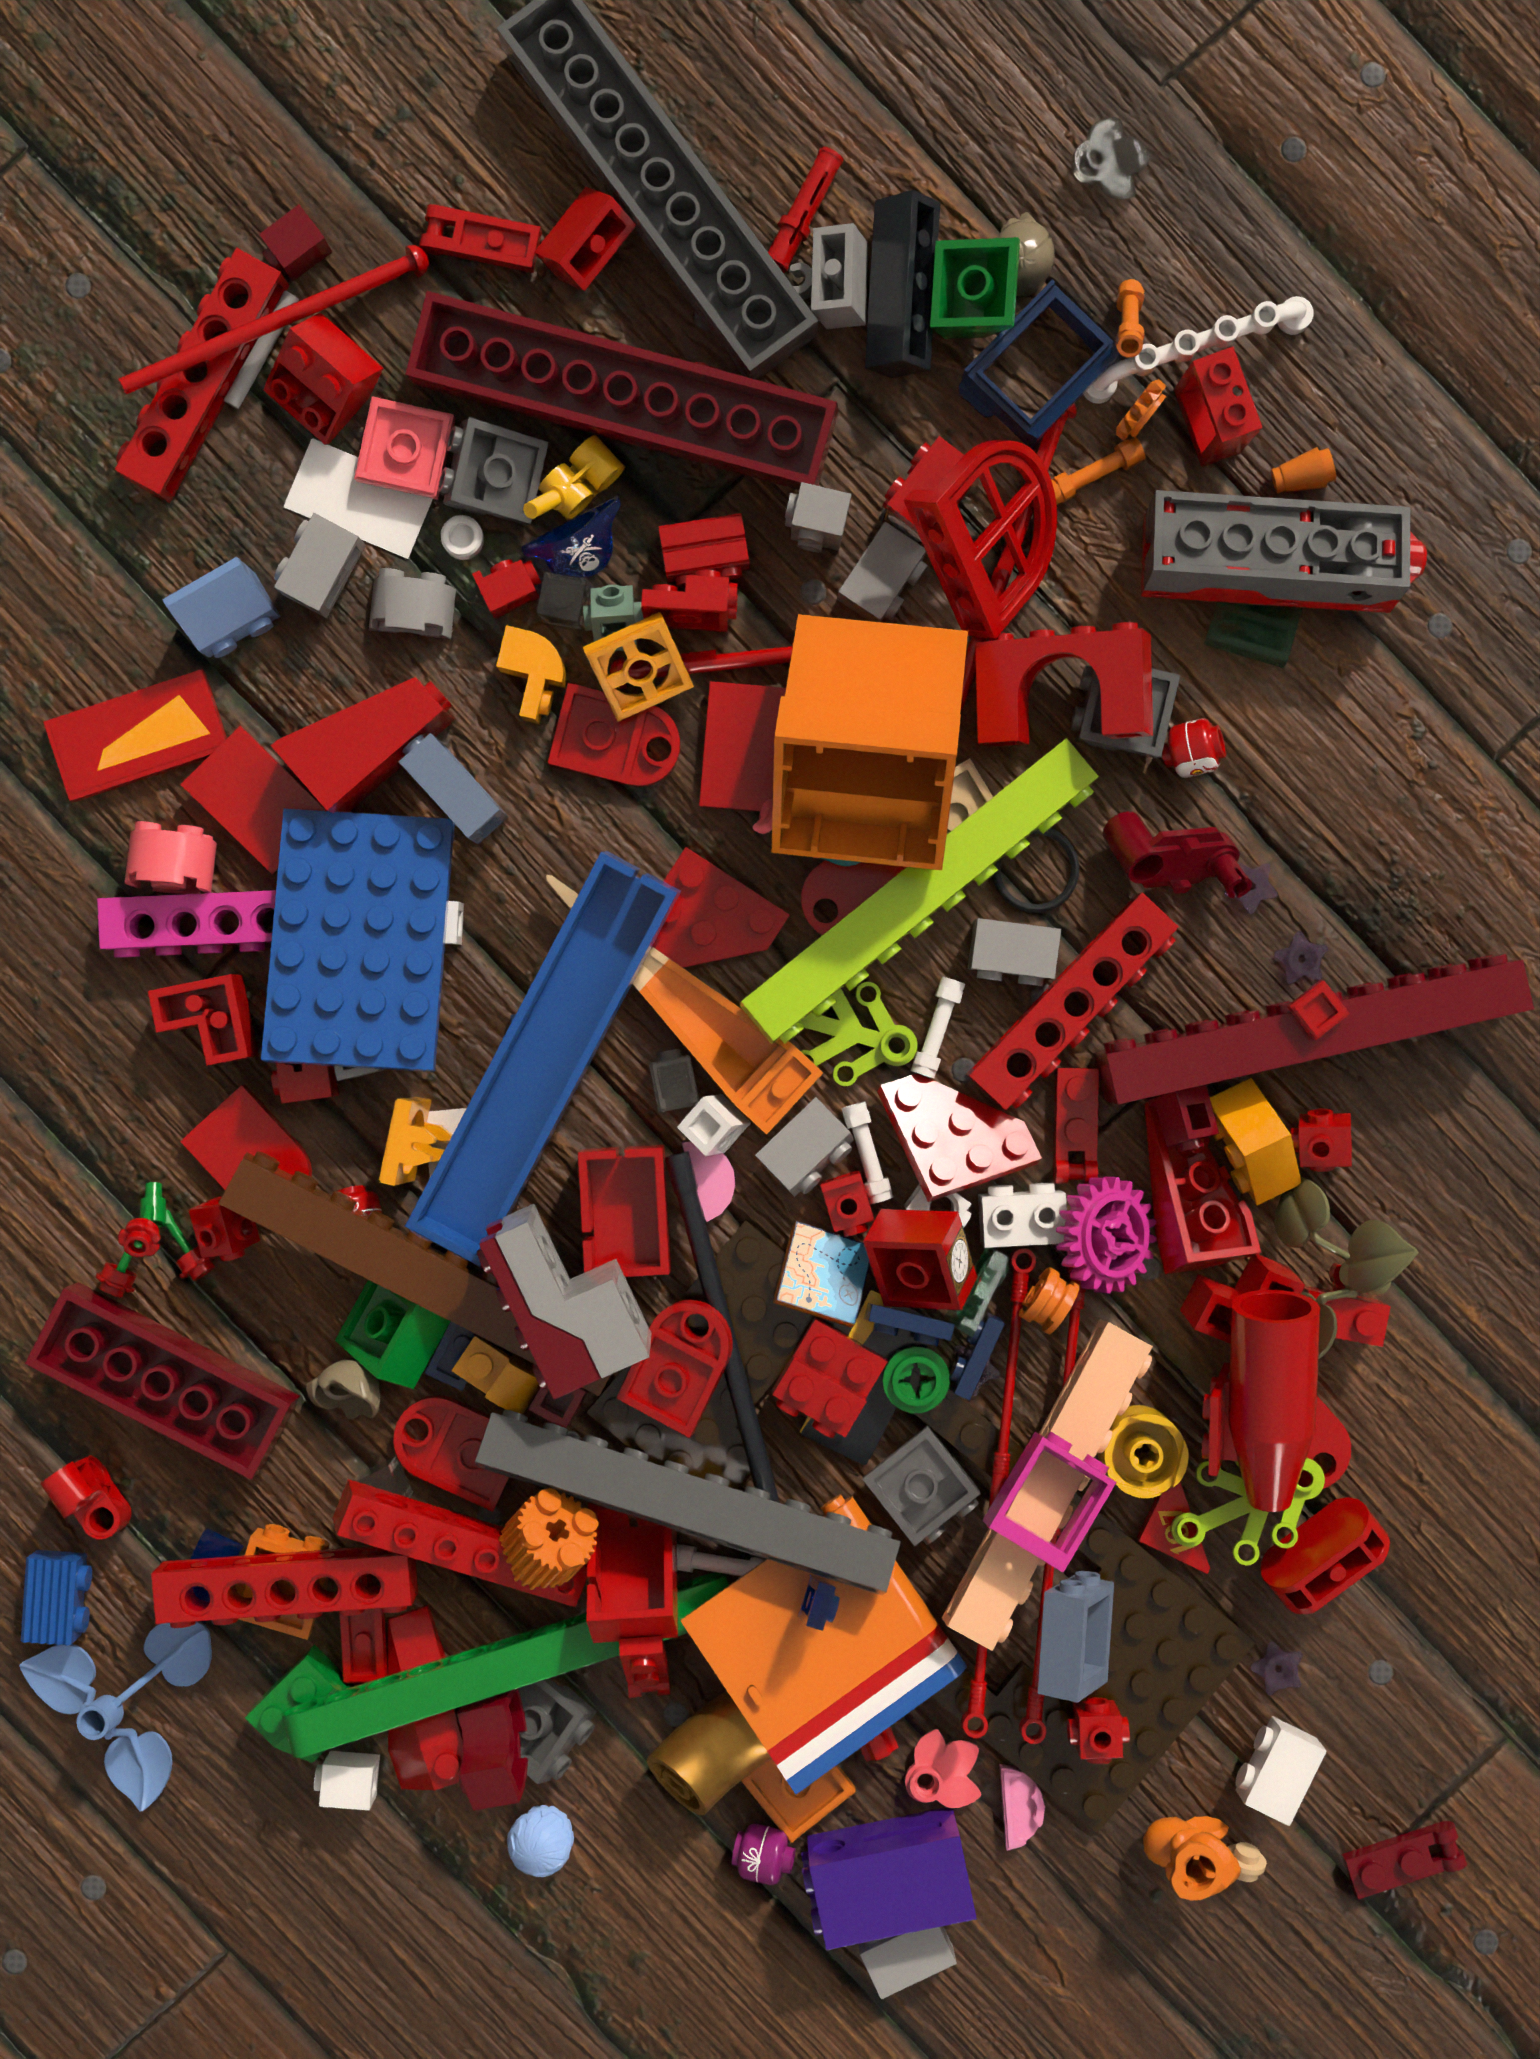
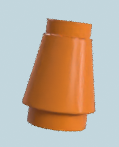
M1315 447L1279 465V467L1271 469V477L1276 493L1327 488V483L1336 481V471L1329 448L1319 450L1318 447Z

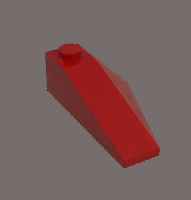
M1146 1102L1145 1115L1154 1220H1156L1155 1235L1165 1274L1202 1270L1260 1254L1261 1249L1251 1211L1244 1200L1239 1201L1228 1182V1179L1231 1178L1225 1166L1219 1167L1208 1148L1209 1138L1203 1139L1205 1147L1180 1153L1178 1145L1167 1147L1156 1107L1150 1108L1149 1102Z
M429 1604L389 1617L388 1676L446 1657ZM460 1707L388 1730V1752L401 1789L435 1791L459 1783V1772L463 1762L464 1747L462 1731L458 1725L457 1713Z

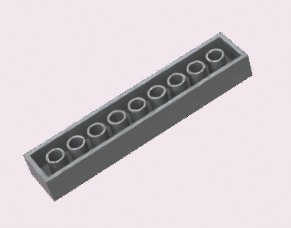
M533 0L497 27L501 47L506 56L608 194L615 199L634 221L636 232L744 377L758 380L817 336L818 320L582 0Z

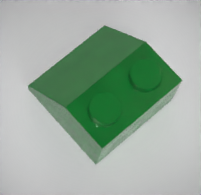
M1014 237L936 241L930 327L944 339L986 338L1014 327L1020 239Z
M368 1280L335 1341L376 1378L414 1389L451 1321Z
M314 1644L253 1705L245 1719L274 1748L293 1755L281 1714L298 1704L309 1702L356 1685L354 1683L344 1684L343 1672ZM324 1751L300 1758L313 1763Z

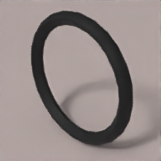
M1051 828L1042 835L1051 837L1060 843L1065 849L1071 865L1068 884L1064 891L1054 900L1043 904L1021 902L1010 894L1002 881V858L994 864L998 871L992 876L999 894L1008 904L1018 910L1028 913L1051 911L1062 905L1076 888L1079 878L1077 853L1064 835ZM1036 829L1031 834H1042V832Z

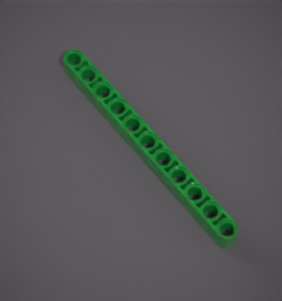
M712 1572L677 1583L678 1636L688 1633L680 1621L682 1618L729 1586L726 1574ZM586 1612L298 1704L284 1711L281 1716L293 1757H305L619 1656V1641L593 1643L586 1621ZM663 1638V1641L669 1640V1639H672V1638Z

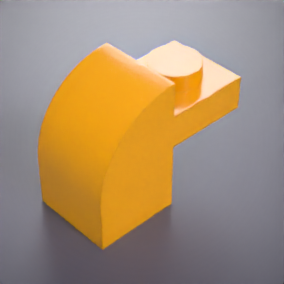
M506 625L496 667L501 673L528 679L519 716L523 721L540 724L541 716H548L552 706L554 692L548 690L549 684L562 688L566 687L564 663L555 647L545 637L532 631Z
M477 1334L452 1369V1372L486 1394L485 1398L506 1410L520 1414L525 1413L540 1389L533 1372V1365L535 1364L516 1354H513L511 1357Z

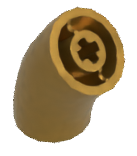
M725 1691L676 1728L648 1756L647 1763L659 1783L679 1803L698 1815H705L737 1783L772 1758L729 1693Z

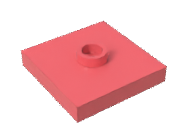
M372 397L354 479L364 484L438 499L440 493L438 492L439 480L448 456V439L456 419L454 414Z

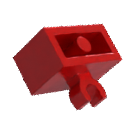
M1333 1263L1329 1271L1330 1280L1334 1285L1333 1291L1346 1288L1339 1277L1342 1265L1338 1263ZM1305 1286L1302 1292L1310 1293L1317 1299L1320 1294L1332 1291ZM1356 1296L1354 1299L1344 1297L1329 1300L1325 1303V1305L1333 1309L1336 1315L1337 1334L1335 1338L1383 1347L1390 1305L1377 1299Z

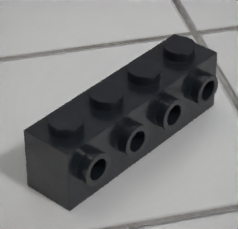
M915 190L875 200L865 369L890 378L930 371L933 329L930 327L935 245L939 236L940 202Z

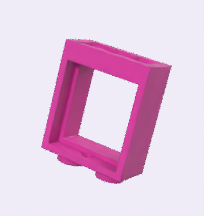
M1050 1431L1047 1438L1035 1432L982 1521L989 1528L1064 1573L1117 1482L1105 1475L1109 1469L1107 1465L1089 1454H1086L1083 1461L1069 1453L1073 1445ZM1043 1450L1093 1480L1055 1545L1006 1515Z

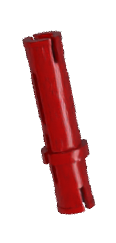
M822 147L819 149L818 155L805 181L802 183L788 214L782 215L777 224L779 231L768 253L783 273L788 271L800 243L808 239L811 233L809 226L821 202L824 200L839 167L844 162L843 157L831 148Z

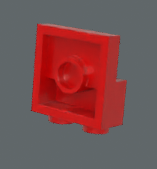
M699 570L696 572V575H686L685 592L678 591L676 586L668 584L653 585L652 590L642 589L641 608L643 619L661 612L668 629L728 632V619L736 620L738 583H729V577H721L720 572Z
M814 1317L773 1386L772 1395L778 1398L776 1405L789 1415L797 1417L801 1411L813 1418L812 1426L823 1435L834 1438L835 1434L838 1433L846 1437L866 1404L869 1392L888 1361L887 1358Z

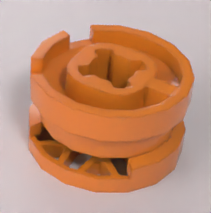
M1048 1267L1039 1275L1038 1279L1040 1280L1035 1286L1032 1285L1022 1303L1027 1309L1026 1311L1021 1309L1019 1317L1027 1322L1034 1320L1042 1326L1043 1332L1050 1335L1058 1328L1070 1311L1078 1295L1079 1285L1073 1281L1066 1285V1281L1060 1278V1273Z

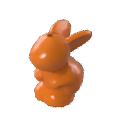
M1208 1816L1193 1817L1187 1821L1178 1817L1161 1818L1149 1825L1144 1834V1852L1149 1860L1161 1867H1165L1166 1877L1170 1881L1173 1891L1180 1898L1190 1901L1202 1900L1221 1893L1229 1885L1233 1884L1241 1873V1867L1237 1858L1225 1843L1220 1840L1228 1833L1229 1827L1219 1819Z

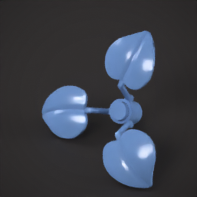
M196 1621L195 1625L186 1628H171L170 1623L155 1626L145 1640L144 1652L156 1666L118 1697L102 1695L94 1700L96 1690L89 1685L96 1676L95 1664L84 1649L74 1644L67 1646L63 1644L54 1645L28 1658L19 1665L31 1688L47 1705L64 1714L79 1713L77 1716V1728L85 1738L97 1740L104 1736L105 1739L109 1740L113 1736H121L109 1745L105 1753L104 1765L111 1782L135 1804L139 1811L149 1807L164 1790L172 1770V1754L167 1742L156 1732L149 1731L137 1736L136 1731L132 1728H115L123 1719L124 1710L122 1703L160 1671H162L164 1678L169 1683L180 1687L193 1685L203 1678L210 1667L212 1650L210 1631L201 1621Z

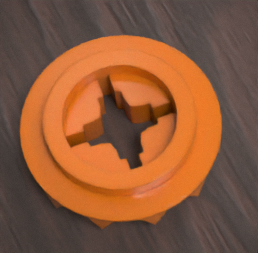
M1159 379L1152 381L1116 428V435L1120 439L1125 441L1129 435L1135 438L1164 401L1166 396L1162 392L1167 385Z

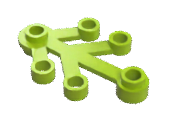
M873 982L861 983L856 989L855 997L859 1004L868 1007L879 1032L862 1027L842 989L832 995L837 1001L832 1007L839 1020L822 1015L817 1018L811 1012L800 1021L804 1028L835 1036L810 1051L801 1050L803 1054L810 1055L813 1058V1063L816 1066L857 1043L874 1047V1049L851 1063L842 1061L835 1065L832 1073L833 1078L841 1086L852 1085L858 1076L883 1062L892 1066L905 1065L914 1058L917 1052L918 1045L914 1033L903 1025H895L880 999V989ZM865 986H871L876 992L875 999L871 1002H865L861 999L860 991ZM894 1037H899L904 1042V1048L900 1053H892L889 1049V1042ZM842 1066H849L853 1070V1077L847 1082L840 1081L837 1076V1072Z
M1306 1458L1303 1470L1310 1474V1484L1306 1487L1297 1485L1291 1506L1283 1511L1280 1523L1275 1524L1270 1532L1272 1542L1281 1548H1290L1295 1545L1298 1539L1296 1525L1305 1500L1315 1498L1324 1487L1325 1477L1322 1468L1318 1463L1309 1458ZM1209 1461L1202 1462L1198 1465L1195 1472L1200 1484L1208 1487L1218 1486L1242 1497L1199 1516L1193 1513L1177 1515L1171 1523V1535L1178 1544L1185 1547H1194L1203 1541L1205 1532L1249 1513L1241 1539L1232 1548V1555L1238 1563L1246 1566L1252 1565L1259 1558L1257 1544L1269 1512L1255 1509L1249 1504L1241 1477L1223 1471L1220 1468L1214 1481L1206 1482L1203 1480L1201 1471L1205 1466H1209ZM1234 1461L1235 1464L1239 1467L1238 1461ZM1186 1522L1194 1523L1197 1528L1196 1535L1192 1538L1184 1537L1181 1532L1182 1525ZM1281 1527H1287L1291 1531L1290 1541L1284 1544L1277 1539V1531ZM1243 1544H1249L1253 1549L1252 1558L1246 1561L1242 1560L1238 1555V1550Z

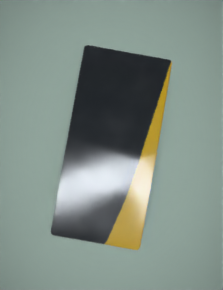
M873 1290L869 1292L849 1337L887 1358L888 1362L895 1355L896 1351H902L910 1348L912 1345L927 1347L926 1343L913 1340L915 1332L899 1329L897 1336L873 1331L874 1322L864 1319L868 1303L883 1307L887 1306L883 1305L879 1293ZM888 1307V1308H892V1309H896V1310H900V1311H904V1312H908V1313H912V1314H916V1315H920V1316L927 1317V1316L922 1315V1314H920V1313H918V1312H916V1311H914V1310H912V1309H910V1308H906V1307ZM913 1363L914 1368L912 1369L911 1376L905 1377L901 1380H903L904 1382H910L914 1374V1371L917 1367L916 1363ZM885 1367L869 1392L866 1404L846 1437L838 1433L835 1434L834 1438L823 1435L812 1426L814 1419L809 1416L800 1430V1434L858 1463L866 1465L897 1408L888 1399L883 1387L882 1380Z

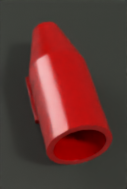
M1256 1290L1243 1293L1233 1299L1231 1307L1230 1363L1224 1362L1219 1376L1212 1377L1210 1394H1205L1203 1401V1419L1210 1420L1209 1433H1204L1202 1441V1458L1209 1459L1208 1475L1217 1476L1223 1460L1238 1461L1249 1504L1255 1509L1266 1512H1280L1291 1506L1316 1430L1320 1306L1308 1296L1284 1290Z

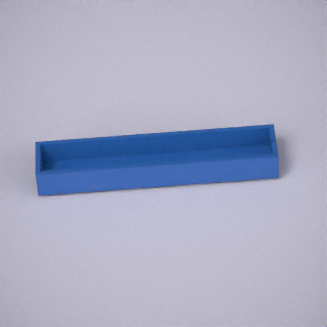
M608 851L601 852L405 1225L410 1230L478 1266L481 1263L477 1250L481 1249L479 1245L481 1239L489 1236L486 1231L487 1225L511 1214L681 893V890L649 873L643 874L640 879L637 877L640 868Z

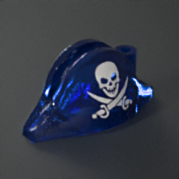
M616 496L522 546L521 551L527 557L544 559L555 579L565 574L579 578L597 574L605 568L612 556L613 539L611 528L613 519L621 505L619 497Z

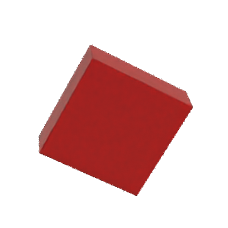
M1319 980L1286 1006L1312 1040L1320 1038L1350 1014L1324 980Z

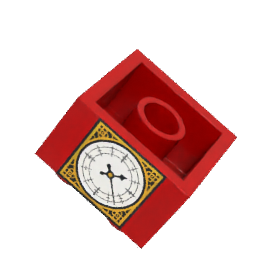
M938 436L932 446L925 442L910 462L912 466L907 472L909 476L906 480L899 476L885 494L886 500L882 505L885 509L882 523L887 522L924 547L903 500L912 489L933 491L964 454L940 436ZM971 485V486L965 491V493L958 499V501L956 502L957 505L961 502V500L964 498V496H965V495L967 494V492L970 490V488L972 487V485Z
M881 1209L863 1240L884 1306L962 1310L977 1280V1274L958 1211Z

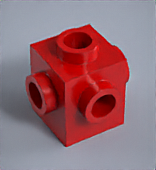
M1317 1108L1309 1110L1307 1114H1299V1128H1291V1137L1295 1153H1300V1167H1309L1317 1172L1331 1171L1335 1167H1352L1351 1113H1333L1330 1109Z
M215 1197L189 1209L201 1257L203 1258L220 1256L221 1261L234 1260L246 1254L245 1248L260 1241L256 1223L218 1204L221 1197Z
M1094 1697L1078 1703L1072 1702L1073 1718L1067 1719V1737L1069 1745H1075L1080 1759H1086L1087 1762L1092 1764H1107L1112 1761V1758H1123V1743H1129L1130 1740L1129 1722L1127 1716L1122 1717L1115 1701Z

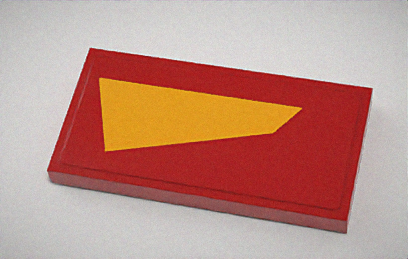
M202 669L43 722L69 801L77 802L204 760L227 739L206 672Z

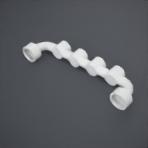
M1298 296L1291 297L1279 305L1266 301L1260 303L1251 315L1240 319L1228 315L1222 316L1216 321L1212 329L1197 334L1192 330H1183L1177 334L1172 343L1156 348L1152 344H1143L1142 351L1137 356L1129 357L1110 365L1087 389L1084 396L1090 402L1104 403L1114 394L1117 388V381L1133 374L1148 376L1158 365L1173 360L1187 362L1192 359L1196 352L1212 346L1227 348L1237 337L1252 332L1266 334L1271 331L1275 324H1278L1279 328L1287 334H1299L1311 323L1313 307L1308 300Z

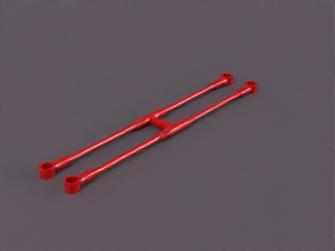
M1025 1248L1015 1249L1009 1257V1264L1013 1269L1010 1301L1013 1302L998 1451L994 1453L989 1508L1009 1474L1011 1454L1008 1453L1022 1320L1019 1317V1311L1023 1309L1022 1303L1027 1295L1029 1273L1036 1265L1034 1253ZM1025 1253L1029 1257V1264L1027 1267L1020 1269L1016 1264V1258L1019 1254ZM1066 1267V1270L1069 1275L1071 1274L1073 1267ZM1071 1279L1070 1282L1073 1281L1079 1285V1292L1070 1309L1062 1389L1075 1366L1080 1311L1084 1309L1086 1289L1081 1288V1281ZM1057 1528L1050 1541L1054 1545L1057 1542V1537L1061 1535L1060 1528ZM1048 1563L1044 1564L1032 1685L1028 1687L1026 1716L1019 1723L1021 1736L1030 1744L1042 1742L1047 1733L1046 1726L1042 1721L1044 1695L1038 1694L1044 1592L1052 1588L1054 1567ZM979 1643L977 1644L974 1679L970 1681L968 1710L961 1718L963 1730L969 1737L974 1739L984 1736L988 1729V1721L984 1716L987 1682L984 1681L987 1648ZM973 1717L981 1719V1725L976 1730H971L967 1726L969 1720ZM1029 1724H1039L1037 1734L1032 1736L1026 1734V1728Z

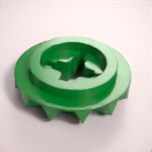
M912 1345L910 1348L896 1351L895 1355L885 1366L882 1383L888 1399L894 1406L909 1413H923L935 1408L945 1398L949 1389L950 1375L944 1360L931 1348ZM913 1363H916L921 1375H928L930 1377L927 1380L920 1381L918 1395H915L910 1382L901 1380L911 1376L912 1369L914 1368Z

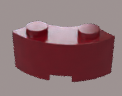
M517 1688L461 1706L457 1713L458 1725L462 1731L464 1746L463 1762L459 1772V1784L462 1792L467 1794L473 1811L520 1803L527 1778L528 1758H521L520 1733L526 1732L527 1726L522 1700Z

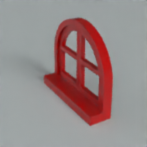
M989 440L976 445L957 462L933 491L912 489L903 500L961 630L968 631V636L996 639L1040 585L1054 550L1057 531V504L1049 472L1041 458L1030 447L1017 441ZM998 463H1006L1014 467L1026 481L1005 507L989 470V467ZM979 477L996 518L973 543L956 502ZM1033 501L1034 532L1031 548L1026 559L1012 524ZM1003 535L1019 574L1003 594L997 598L981 560Z

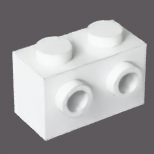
M1054 1183L1030 1184V1191L1013 1192L1012 1185L989 1186L988 1194H978L980 1243L984 1248L1059 1244L1063 1242L1064 1235L1057 1233L1056 1228L1065 1225L1066 1220L1060 1216L1059 1212L1060 1210H1067L1066 1193L1062 1190H1055Z
M1272 1716L1268 1725L1262 1726L1254 1741L1255 1751L1249 1763H1244L1238 1771L1236 1792L1245 1805L1290 1826L1326 1754V1750L1316 1737Z

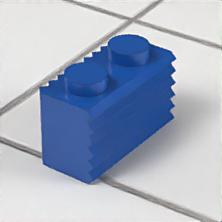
M36 1550L26 1558L21 1642L47 1643L48 1645L63 1644L67 1646L74 1643L82 1633L86 1632L90 1612L88 1607H84V1592L89 1590L92 1581V1567L86 1563L87 1553Z

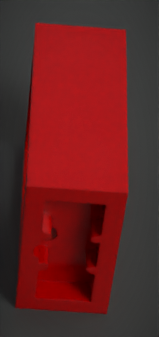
M1233 346L1192 361L1173 389L1201 467L1241 453L1263 428ZM1234 387H1239L1242 390L1240 396L1234 395Z

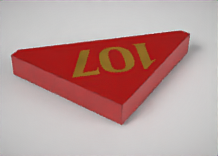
M1179 1482L1174 1488L1171 1487L1155 1498L1136 1538L1140 1542L1208 1574L1210 1566L1202 1543L1194 1547H1185L1178 1544L1171 1535L1173 1519L1181 1513H1191L1181 1482ZM1186 1522L1182 1525L1181 1532L1184 1537L1192 1538L1196 1535L1197 1528L1194 1523Z

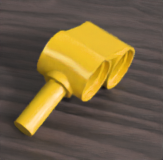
M593 435L573 452L569 460L572 463L571 467L566 463L560 464L543 479L538 488L543 494L524 504V514L528 518L534 519L554 509L558 510L566 520H571L581 513L599 492L604 491L616 481L624 471L625 466L598 436Z

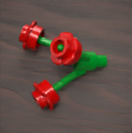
M149 1182L145 1184V1197L140 1200L139 1218L130 1220L125 1229H121L118 1234V1243L124 1246V1253L119 1264L107 1262L102 1272L95 1275L96 1279L101 1282L100 1290L116 1297H123L125 1291L130 1293L135 1291L136 1288L133 1287L137 1274L127 1269L133 1256H152L159 1250L160 1244L158 1242L161 1239L159 1228L163 1226L167 1227L185 1253L176 1262L182 1271V1274H180L181 1278L190 1276L193 1281H196L215 1268L212 1261L216 1256L201 1257L199 1246L194 1249L191 1247L176 1225L171 1212L166 1210V1199L162 1198L161 1183Z

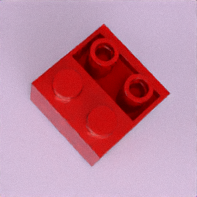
M320 312L289 329L263 391L324 445H327L370 398L384 368Z

